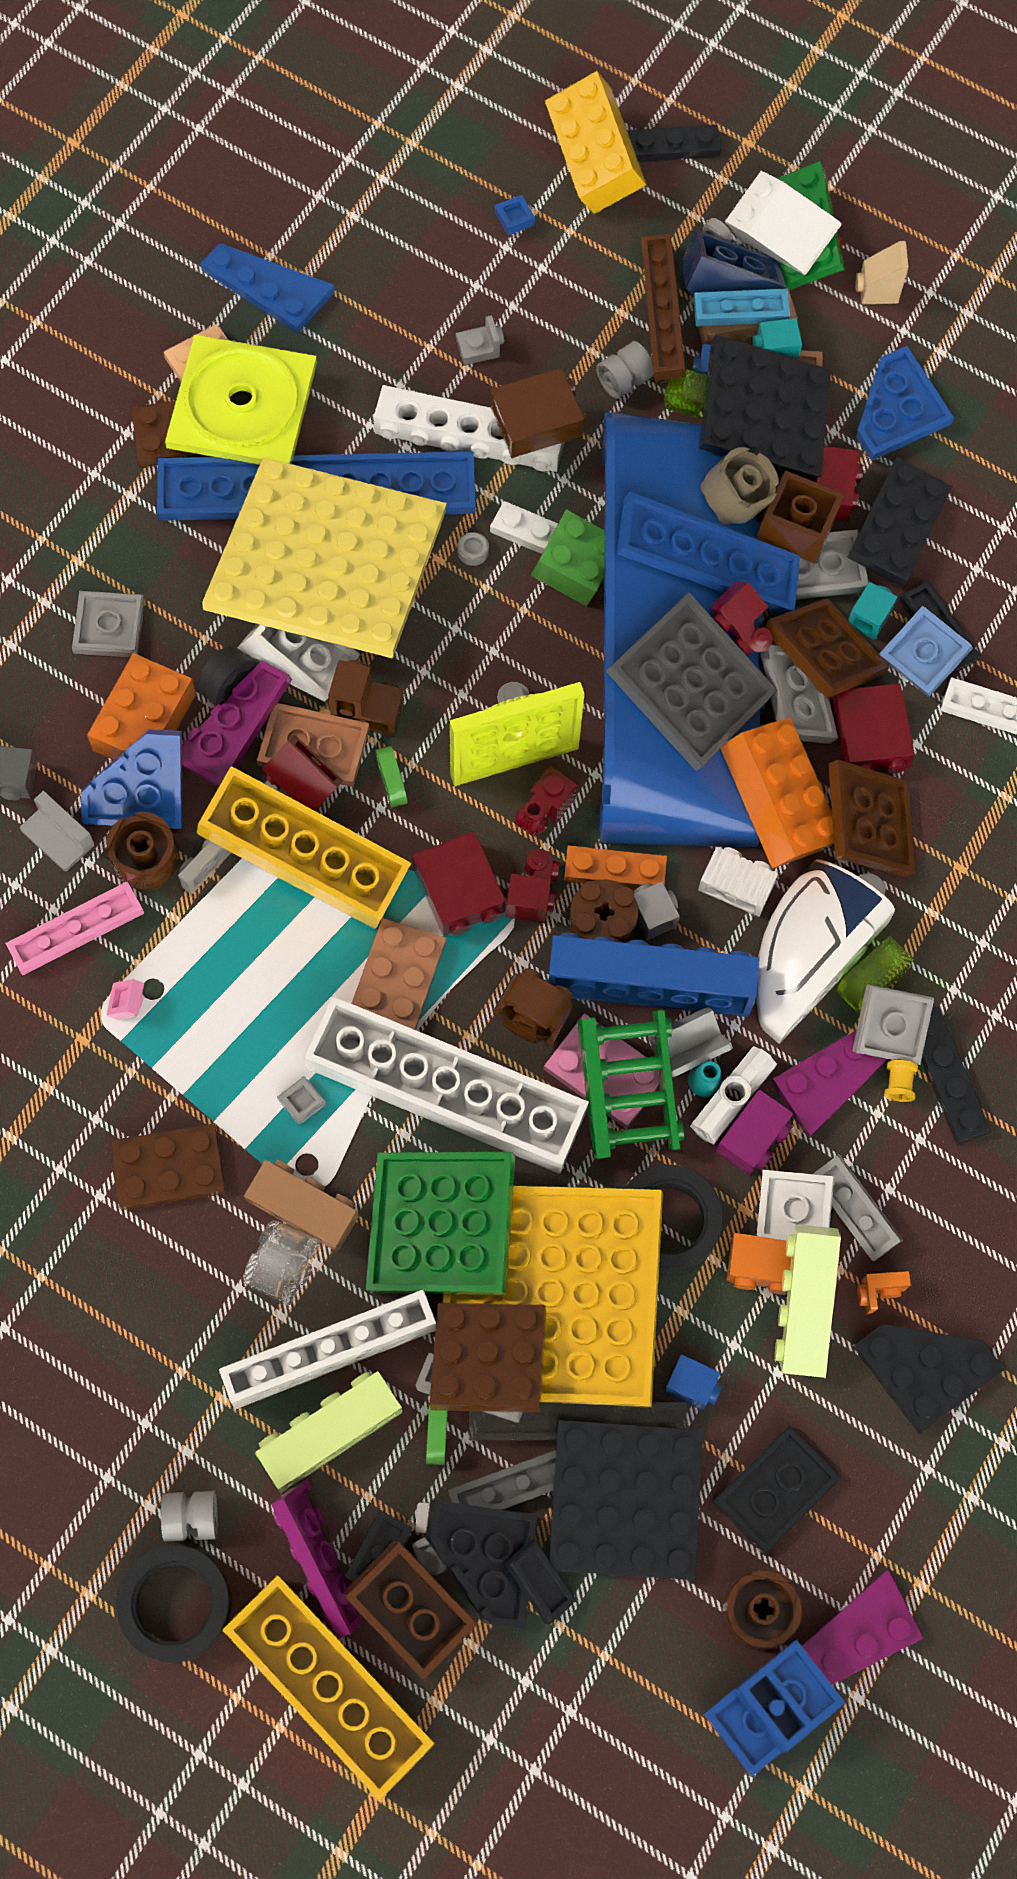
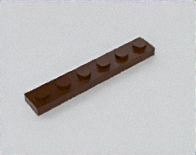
M671 233L641 237L655 381L686 377Z

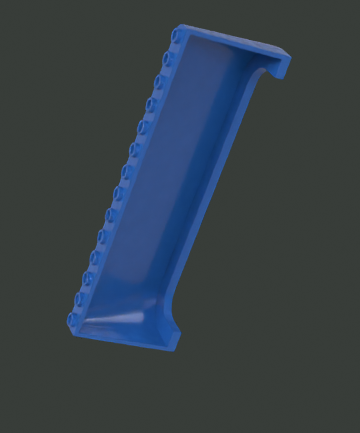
M605 412L602 431V466H605L603 785L600 806L599 844L758 847L760 842L721 750L719 749L703 767L695 771L606 672L616 660L689 592L712 618L715 615L709 607L724 594L617 554L623 501L629 492L757 539L762 522L756 521V516L746 523L723 524L719 521L717 514L711 509L705 495L701 491V483L704 481L707 473L725 457L699 449L702 424ZM763 613L754 620V626L762 627ZM726 632L733 641L736 640L731 632ZM753 651L747 657L764 675V667L759 665L760 652ZM765 704L730 739L742 732L764 726L760 725V715H764Z

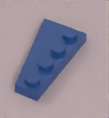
M221 243L201 262V270L297 334L335 293L334 284Z

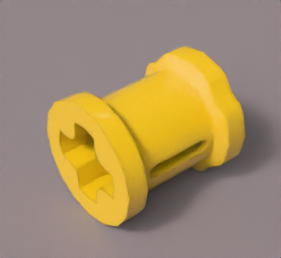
M907 1060L888 1061L887 1069L890 1071L888 1089L884 1091V1097L898 1102L915 1100L916 1094L912 1089L914 1073L918 1071V1065Z

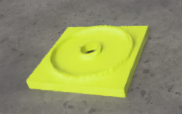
M194 335L165 440L166 448L260 465L262 458L292 464L317 365V357ZM238 391H246L252 395L251 401L245 405L232 403L230 397Z
M574 683L544 693L515 697L495 704L483 711L450 720V775L454 786L578 750L585 694L581 683Z

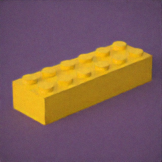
M232 766L198 823V835L375 930L411 865L409 861Z
M278 1575L223 1629L229 1638L379 1801L435 1745Z

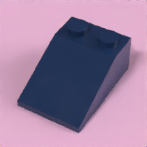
M697 229L681 260L686 289L693 295L697 292L786 288L778 260Z

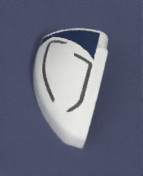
M816 859L783 895L771 916L762 938L758 955L760 958L756 997L759 1023L762 1029L778 1044L791 1033L854 966L868 947L866 945L870 944L888 925L895 912V908L887 897L850 871L820 859Z

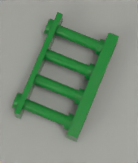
M664 1010L652 1011L653 1022L602 1027L601 1024H596V1018L577 1020L586 1101L589 1102L587 1112L593 1158L611 1157L610 1149H615V1145L666 1139L667 1149L677 1150L680 1149L679 1141H684L683 1123L681 1120H677L668 1047V1037H672V1023L669 1016L665 1017ZM655 1035L657 1056L610 1062L600 1059L599 1045H603L604 1041ZM659 1070L661 1091L611 1097L609 1093L604 1094L603 1080H606L610 1075ZM663 1105L664 1126L614 1131L613 1128H608L606 1115L611 1114L612 1110Z

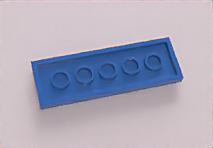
M629 492L624 497L617 547L618 555L725 593L736 581L749 582L767 604L768 610L782 615L795 610L800 555Z

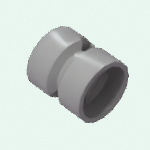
M636 341L620 349L617 352V356L611 355L596 366L601 384L609 395L615 399H619L633 390V384L639 386L654 376L653 361L650 355Z
M215 1490L196 1491L189 1498H187L184 1492L163 1493L161 1500L163 1541H185L188 1535H192L195 1540L216 1539L218 1511Z

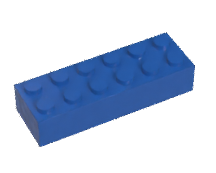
M562 933L560 936L553 935L548 983L553 986L560 985L567 988L573 994L572 999L694 1012L709 1007L713 1010L714 1014L749 1017L757 997L760 957H753L745 951H734L731 954L717 953V950L708 947L687 950L677 944H664L662 947L649 946L647 942L641 940L621 943L615 942L610 937L599 936L593 940L580 938L579 935L574 933Z

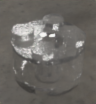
M272 1220L258 1239L261 1245L256 1254L251 1253L244 1272L243 1282L263 1294L290 1305L297 1293V1284L304 1286L311 1274L312 1266L308 1265V1261L315 1256L320 1240L282 1222Z

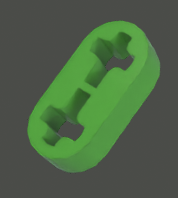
M392 746L376 749L375 754L391 808L407 804L405 788Z
M430 1406L426 1465H445L447 1411L431 1410Z

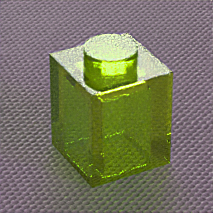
M685 369L686 377L669 380L665 391L663 408L699 418L702 407H704L707 375Z

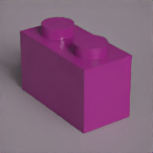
M759 1089L721 1140L716 1152L749 1176L756 1167L762 1171L773 1156V1153L769 1151L776 1140L782 1144L792 1130L793 1126L789 1124L793 1113Z

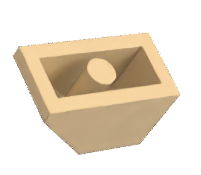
M899 241L864 260L861 273H856L855 289L856 292H861L862 304H895L899 302L909 268L906 241Z

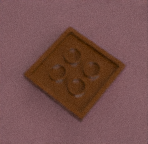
M828 598L774 617L764 627L770 630L774 643L783 649L793 660L794 665L802 670L814 684L815 688L826 698L883 676L890 668L889 664Z
M841 760L829 763L835 858L903 877L916 874L908 781Z
M438 1303L429 1401L430 1409L443 1411L540 1412L546 1306Z

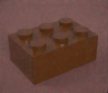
M396 1540L342 1593L423 1680L477 1625L400 1542Z

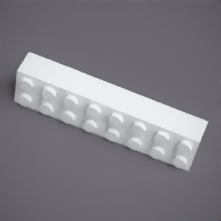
M332 996L304 1056L305 1066L308 1070L505 1152H512L517 1157L558 1174H561L589 1103L579 1097Z

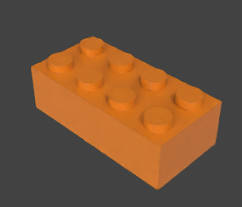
M791 717L742 732L727 741L720 748L772 869L820 852L834 844L832 811Z

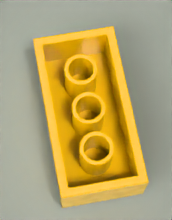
M598 71L545 100L579 199L593 214L646 186L612 89Z

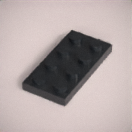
M896 457L847 558L904 587L952 486Z

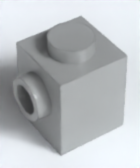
M663 882L655 885L647 883L634 891V897L638 905L637 922L646 940L677 928L680 918L676 910L679 908L674 893L671 890H666Z

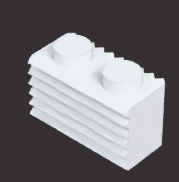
M716 847L700 881L698 890L760 917L778 873L773 871L772 867L765 862L755 861L753 863L751 860L742 858V854L733 848L726 847L723 850L720 847Z

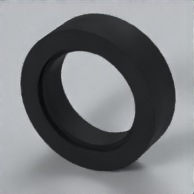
M679 1165L654 1166L636 1175L625 1189L656 1190L660 1188H674L685 1192L697 1203L703 1219L702 1232L699 1238L684 1250L677 1252L660 1251L659 1274L674 1275L684 1273L699 1266L714 1249L722 1229V1206L714 1188L697 1172Z
M178 1545L156 1548L137 1559L125 1573L117 1593V1618L126 1639L142 1654L163 1662L178 1663L189 1661L206 1653L223 1635V1629L227 1626L231 1613L229 1585L220 1568L209 1557L198 1550ZM170 1567H184L198 1573L206 1583L210 1594L209 1613L202 1627L189 1638L176 1642L161 1641L153 1637L143 1626L138 1610L139 1597L144 1585L154 1574Z

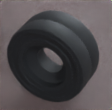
M232 645L226 646L219 650L202 669L197 680V690L215 706L218 704L222 705L233 694L232 690L255 668V663L237 647Z

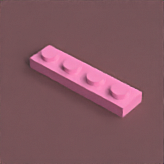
M127 881L5 944L23 976L144 914V911Z

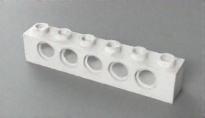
M385 385L382 386L374 414L375 434H379L384 438H398L411 441L420 446H436L448 452L474 451V456L484 459L488 457L502 460L510 465L521 464L530 466L539 471L549 470L557 472L565 443L511 458L504 439L494 438L502 436L491 408ZM412 417V418H414V419H412V420H405V419H403V418ZM437 423L444 424L443 426H439V427H438V426H434V424H437ZM465 430H473V431H475V432L466 433V432H464V431H465Z
M421 1290L220 1368L219 1371L230 1402L234 1409H238L436 1331V1322L425 1293Z

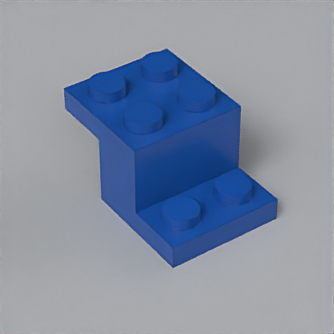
M795 1640L770 1662L758 1668L703 1715L750 1777H753L781 1752H788L844 1705L845 1701L800 1643Z

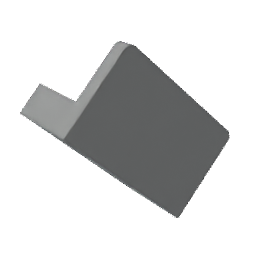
M42 791L34 799L38 810L20 826V829L63 871H68L95 845L90 833L47 793Z
M709 1007L672 1023V1037H668L672 1077H676L733 1048L731 1042L721 1034L714 1012ZM655 1035L648 1036L654 1055L657 1056Z

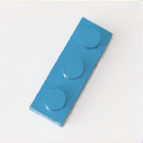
M787 289L694 293L696 326L759 324L760 322L790 319Z

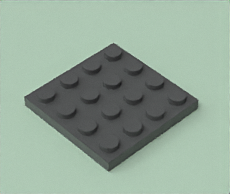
M690 592L606 670L608 675L695 771L703 767L777 691Z

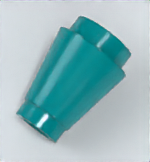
M712 1061L692 1068L688 1075L690 1089L701 1097L715 1095L722 1084L721 1069L717 1063ZM704 1073H708V1074H710L712 1077H711V1078H707V1077L704 1075Z

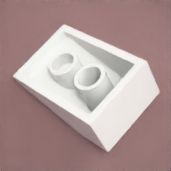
M760 171L725 221L739 240L803 275L807 274L842 225L840 221L793 188L763 171Z
M255 624L238 647L256 665L263 661L283 671L291 677V685L324 702L328 699L338 660L348 662L349 660H357L360 656L355 649L260 624Z

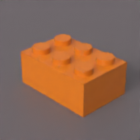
M133 653L87 734L92 750L115 760L148 729L176 731L196 696L192 678Z

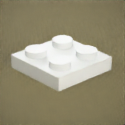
M763 1170L757 1236L787 1240L788 1234L794 1235L795 1224L830 1228L834 1177Z

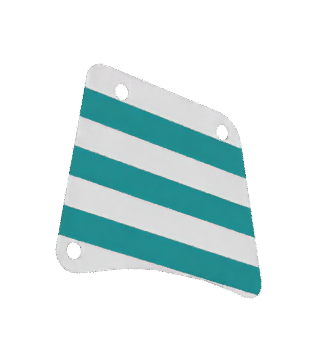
M242 858L123 980L135 979L144 983L148 979H158L164 984L163 995L158 999L149 1000L142 994L143 1002L138 1016L123 1019L107 1016L109 995L101 1009V1020L109 1032L261 1164L265 1160L272 1164L279 1160L295 1170L292 1175L305 1181L306 1177H310L327 1186L335 1177L372 1096L306 1069L304 1056L332 996L352 1003L381 920L375 930ZM408 869L382 918L446 938V944L416 1031L446 994L507 938L514 928L515 919L507 918L505 913H503L498 920L488 924H484L483 921L470 926L471 928L463 934L443 936L415 871ZM305 1076L325 1100L326 1105L299 1126L278 1101L277 1096ZM302 1154H312L317 1158L319 1165L313 1175L303 1176L297 1172L295 1163Z

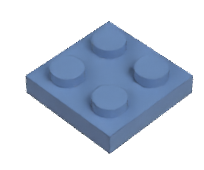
M922 606L879 655L892 668L930 697L973 648L969 642Z

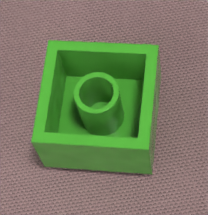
M566 509L530 576L587 606L604 578V530Z

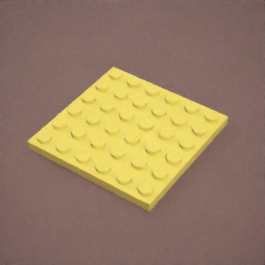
M262 458L202 601L203 610L393 658L446 513V503L293 464Z

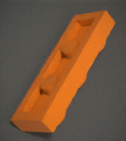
M568 846L564 881L586 883L588 881L605 879L616 881L632 889H637L647 883L655 885L663 882L664 884L667 856Z

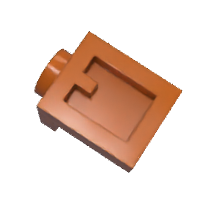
M909 1271L866 1274L861 1280V1284L857 1285L859 1306H864L865 1315H870L877 1311L876 1293H880V1298L882 1299L901 1297V1292H905L911 1286Z

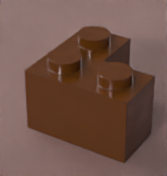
M338 660L328 694L330 714L369 723L370 732L395 737L404 706V689L391 682H372L371 667L366 666L360 661L349 660L346 662Z

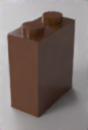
M562 368L490 389V408L511 458L583 437L584 423H587V415L583 405L577 404L574 383L571 378H566Z

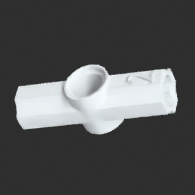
M755 1046L751 1048L731 1075L722 1082L720 1089L690 1125L699 1137L713 1145L717 1142L736 1116L745 1109L747 1102L777 1066L771 1055ZM735 1089L741 1093L742 1099L740 1101H732L727 1098L725 1091Z

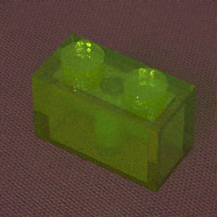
M889 936L841 979L836 992L860 1015L866 985L890 988L907 973L914 959Z

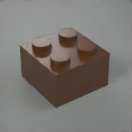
M785 471L776 489L775 494L777 493V495L769 504L764 515L757 540L800 555V558L816 564L845 494Z

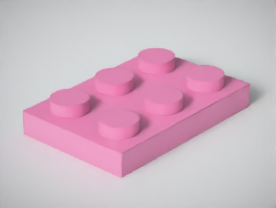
M584 1013V1015L580 1019H586L590 1017ZM577 1022L546 1062L544 1070L586 1100ZM621 1039L604 1041L603 1045H599L600 1059H605L606 1062L645 1058L644 1055ZM659 1070L610 1075L606 1080H603L604 1094L609 1093L610 1097L654 1092L660 1086ZM643 1107L612 1110L611 1114L607 1115L627 1129Z

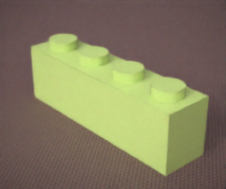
M795 1224L794 1235H787L786 1256L791 1257L790 1270L784 1269L782 1278V1291L787 1292L786 1305L780 1304L778 1326H783L784 1330L783 1339H776L775 1361H780L782 1373L826 1378L841 1241L837 1228Z
M378 1371L373 1375H370L369 1372L360 1375L351 1382L352 1389L342 1395L339 1392L331 1394L320 1403L322 1406L320 1410L311 1416L308 1412L301 1414L290 1422L291 1429L280 1436L275 1432L259 1443L261 1449L257 1450L255 1454L280 1493H283L403 1413L402 1407Z

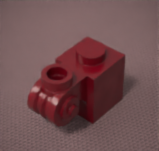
M736 581L709 607L715 615L713 619L725 632L732 633L736 638L735 644L746 656L753 651L764 652L771 646L773 639L770 630L754 626V620L768 608L767 604L749 582Z
M549 766L530 790L529 802L517 810L514 824L522 827L524 831H528L533 837L544 832L548 827L546 824L548 819L556 824L575 801L577 784Z
M535 849L528 854L525 865L527 876L511 874L505 917L544 923L547 911L553 912L556 892L550 891L551 881H557L560 862L553 861L551 855L546 850Z

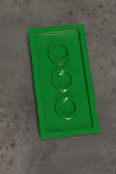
M821 161L776 178L834 217L825 168ZM837 232L806 275L779 262L786 288L792 290L844 270Z

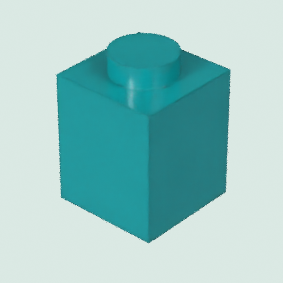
M797 318L760 322L758 333L753 336V346L799 360L802 341Z
M869 582L853 607L848 621L859 633L875 641L892 613L898 596L892 594L884 586Z

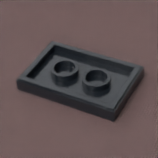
M789 1425L713 1503L765 1556L841 1477Z

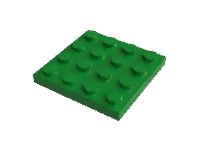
M512 1152L378 1153L365 1291L375 1294H413L423 1290L425 1294L506 1295L515 1155Z

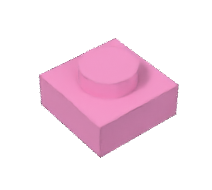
M135 979L113 983L107 1016L115 1019L138 1016L143 1002L144 983Z

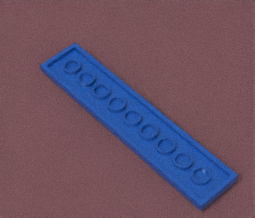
M474 451L293 456L292 464L444 502L446 503L445 514H475ZM219 457L158 458V521L237 519L260 465Z

